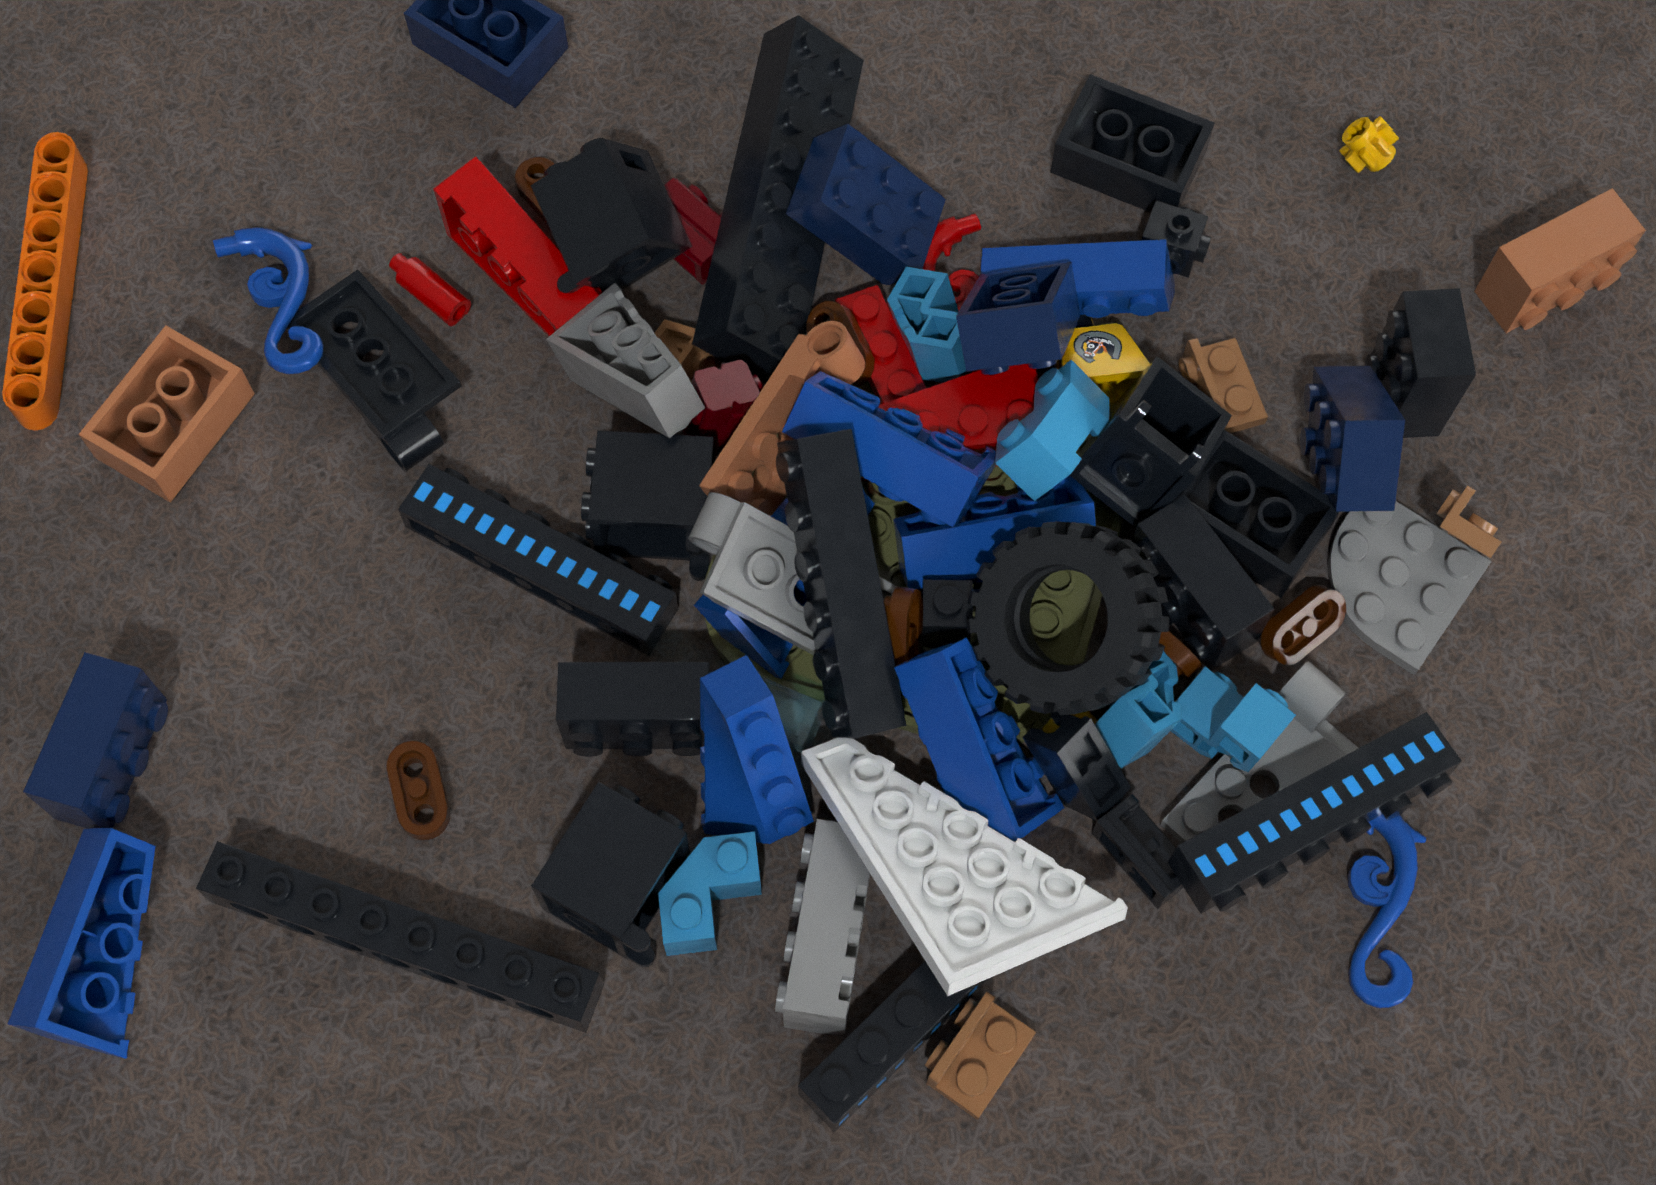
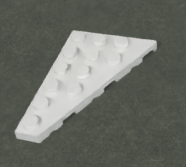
M838 737L802 751L801 765L947 996L1125 920L1128 907L1122 899L1118 897L1115 902L1087 886L1084 876L1072 869H1065L1059 866L1052 857L1022 839L1018 838L1016 842L1010 840L990 828L987 818L975 811H968L962 808L958 801L925 781L921 785L915 783L895 771V764L883 756L870 753L858 741Z

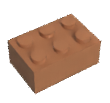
M1611 188L1499 247L1474 292L1505 333L1519 326H1522L1524 330L1530 329L1547 316V311L1557 306L1561 310L1568 309L1576 304L1584 296V292L1595 286L1600 291L1618 280L1622 274L1619 271L1620 268L1637 253L1635 246L1646 230L1614 189Z
M165 325L78 435L97 460L171 503L255 393L241 368Z

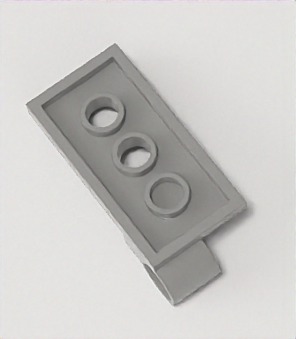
M710 492L688 537L697 547L716 555L700 593L711 599L712 602L814 655L816 649L813 633L805 622L804 607L798 604L794 597V587L800 580L794 564L797 553L794 532L784 523L746 502H739L726 495ZM879 577L884 601L887 595L892 596L897 586Z
M1306 662L1279 692V695L1287 702L1288 709L1296 714V716L1249 772L1235 768L1230 762L1232 757L1224 754L1171 810L1160 825L1180 843H1183L1219 824L1218 813L1222 810L1233 809L1241 812L1262 801L1263 798L1256 796L1250 788V779L1252 777L1265 775L1271 778L1275 783L1276 792L1357 750L1358 747L1325 720L1347 693L1312 663Z

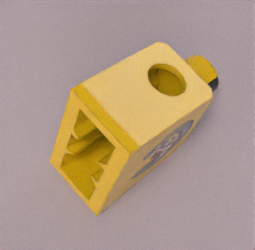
M1080 316L1063 358L1057 360L1055 368L1060 369L1072 360L1109 397L1110 409L1150 363L1123 325L1113 323L1095 326L1090 317Z

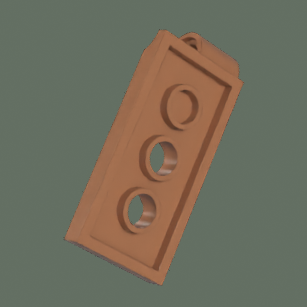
M827 321L812 328L807 335L798 334L699 486L707 496L710 492L723 494L739 502H746L769 516L776 511L786 496L785 484L779 478L776 469V456L779 453L777 443L794 440V438L783 433L782 430L805 381L822 371L851 385L859 379L865 369V359L842 323Z

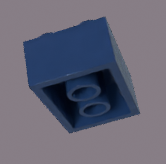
M415 0L404 12L414 46L514 108L521 103L569 48L563 16L537 0Z
M846 124L813 138L786 214L881 284L891 285L897 283L905 267L923 269L946 199L859 131Z
M1072 262L980 274L956 315L966 372L981 370V373L984 375H994L1010 369V366L1028 364L1029 368L1040 369L1050 367L1056 364L1057 360L1063 358L1081 315Z
M1371 366L1314 367L1312 383H1307L1304 390V406L1306 412H1309L1308 427H1302L1300 450L1301 454L1306 455L1310 461L1311 473L1316 474L1320 480L1322 494H1327L1336 512L1395 511L1405 426L1404 417Z
M84 652L23 792L54 819L87 829L113 828L114 824L122 822L127 814L130 803L127 793L134 777H140L146 769L149 759V751L146 748L154 731H160L165 724L168 714L166 697L141 668Z

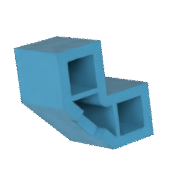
M905 267L887 302L922 379L944 383L970 374L972 371L966 372L956 320L959 310L948 274Z
M1072 360L1060 369L1052 368L1048 370L1035 385L1033 412L1021 421L1015 419L1009 422L998 434L995 464L1031 499L1036 501L1074 471L1082 460L1076 451L1089 434L1093 437L1099 436L1108 424L1109 397Z
M1164 651L1160 660L1152 661L1149 669L1152 674L1142 685L1134 686L1131 691L1120 697L1115 703L1108 704L1110 706L1108 711L1095 723L1120 768L1148 754L1182 720L1181 704L1174 701L1173 686L1178 682L1177 666Z
M1205 666L1176 700L1177 703L1181 704L1182 720L1171 732L1199 754L1212 759L1217 752L1232 757L1230 762L1235 768L1249 772L1296 714L1288 709L1287 702L1277 692L1271 689H1263L1256 683L1246 696L1243 697L1237 692V687L1231 679L1222 673H1213Z
M755 831L704 837L659 891L662 937L667 956L717 950L712 907L713 900L762 895Z

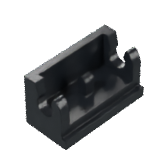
M1058 711L1052 712L1050 717L1057 726H1060L1056 731L1045 733L1042 729L1031 728L1022 738L1061 802L1066 807L1098 821L1131 789V786L1091 718L1084 716L1080 719L1071 714L1059 715Z
M1133 794L1096 822L1092 831L1093 836L1157 909L1184 888L1168 864V860L1176 849L1175 846L1140 808L1139 800Z

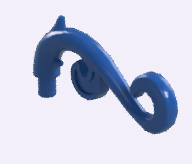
M258 227L234 230L235 235L213 240L218 258L240 253L241 257L255 254L263 258L265 254L277 257L284 263L288 276L283 284H279L284 281L281 270L273 267L256 270L249 276L247 283L251 298L255 303L266 308L279 307L264 342V355L269 366L284 374H299L317 365L323 355L324 346L320 336L309 328L293 326L288 330L291 340H298L303 343L299 350L285 354L278 350V343L306 296L309 285V267L306 256L302 251L311 249V243L287 237L285 234L272 229Z
M1383 814L1369 821L1372 827L1367 831L1369 835L1374 834V829H1376L1385 838L1390 847L1394 863L1393 879L1390 885L1382 886L1377 882V875L1386 874L1389 871V866L1377 856H1363L1351 865L1347 874L1348 886L1354 898L1362 904L1381 907L1359 941L1352 955L1348 972L1349 984L1355 995L1365 1004L1375 1008H1391L1402 1003L1410 994L1413 985L1412 971L1408 964L1399 954L1391 950L1385 949L1378 954V958L1383 960L1391 971V978L1387 984H1373L1368 980L1365 973V961L1408 904L1414 890L1418 870L1415 843L1426 842V837L1406 823L1400 814L1390 820H1386Z

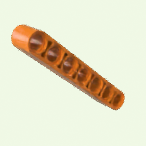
M53 132L43 136L37 142L34 149L2 390L3 401L18 422L26 429L35 431L50 426L57 418L59 412L88 174L87 164L76 144L69 135L61 132ZM43 317H46L45 320H43V321L37 323L40 319H42ZM42 358L39 362L31 364L34 360ZM37 399L34 404L25 407L28 402Z

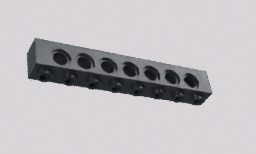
M218 841L196 887L211 903L585 1033L588 1030L604 987L601 975L596 971Z

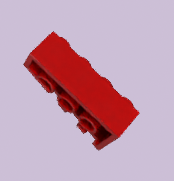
M476 156L433 188L446 234L548 336L552 335L602 294L600 288L583 286L571 294L563 293L558 289L557 281L559 277L569 271L559 248L552 243Z
M1028 364L1013 365L1007 371L994 375H984L981 373V370L880 404L878 407L885 411L888 408L906 409L920 416L919 420L922 422L923 428L945 433L946 429L952 430L965 436V440L962 443L965 447L983 454L986 446L996 450L997 436L1009 422L1015 419L1021 421L1033 412L1035 385L1038 381L1036 369L1029 368ZM861 477V481H869Z

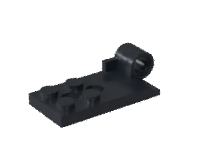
M358 269L296 312L287 330L293 326H303L313 330L320 336L324 349L317 365L363 416L367 426L377 436L387 452L404 472L410 470L444 445L440 434L424 413L462 387L457 377ZM347 322L358 323L357 327L350 333H337L338 329ZM383 350V354L373 362L362 361L365 354L369 351Z

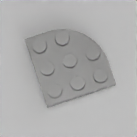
M1396 501L1395 511H1350L1332 541L1328 555L1327 574L1330 578L1331 589L1340 592L1346 601L1344 621L1349 628L1374 650L1415 675L1492 561Z

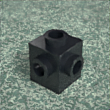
M1156 201L1141 241L1166 239L1173 274L1189 278L1194 262H1204L1212 237L1204 235L1208 216L1196 213L1186 207H1176Z

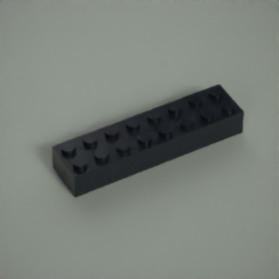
M799 15L764 33L692 341V345L725 363L743 360L747 363L751 374H756L763 383L769 380L798 334H806L807 319L811 311L825 245L824 241L789 217L786 212L813 138L843 125H850L864 61Z

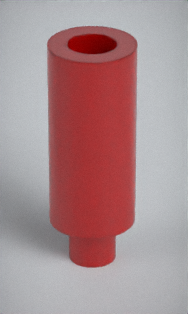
M398 253L390 260L389 267L397 273L396 283L447 325L455 326L469 312L471 301L418 257L407 259L404 255Z

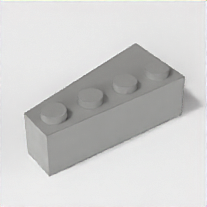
M616 283L611 285L546 339L571 381L668 438L686 428L691 420L705 409L682 365L662 340L654 334L646 320L641 318L629 299L625 298Z
M817 819L815 833H805L801 863L809 864L806 882L796 883L792 912L800 913L797 932L788 931L784 961L791 962L788 981H780L775 1012L783 1013L784 1028L845 1037L870 872L839 823Z

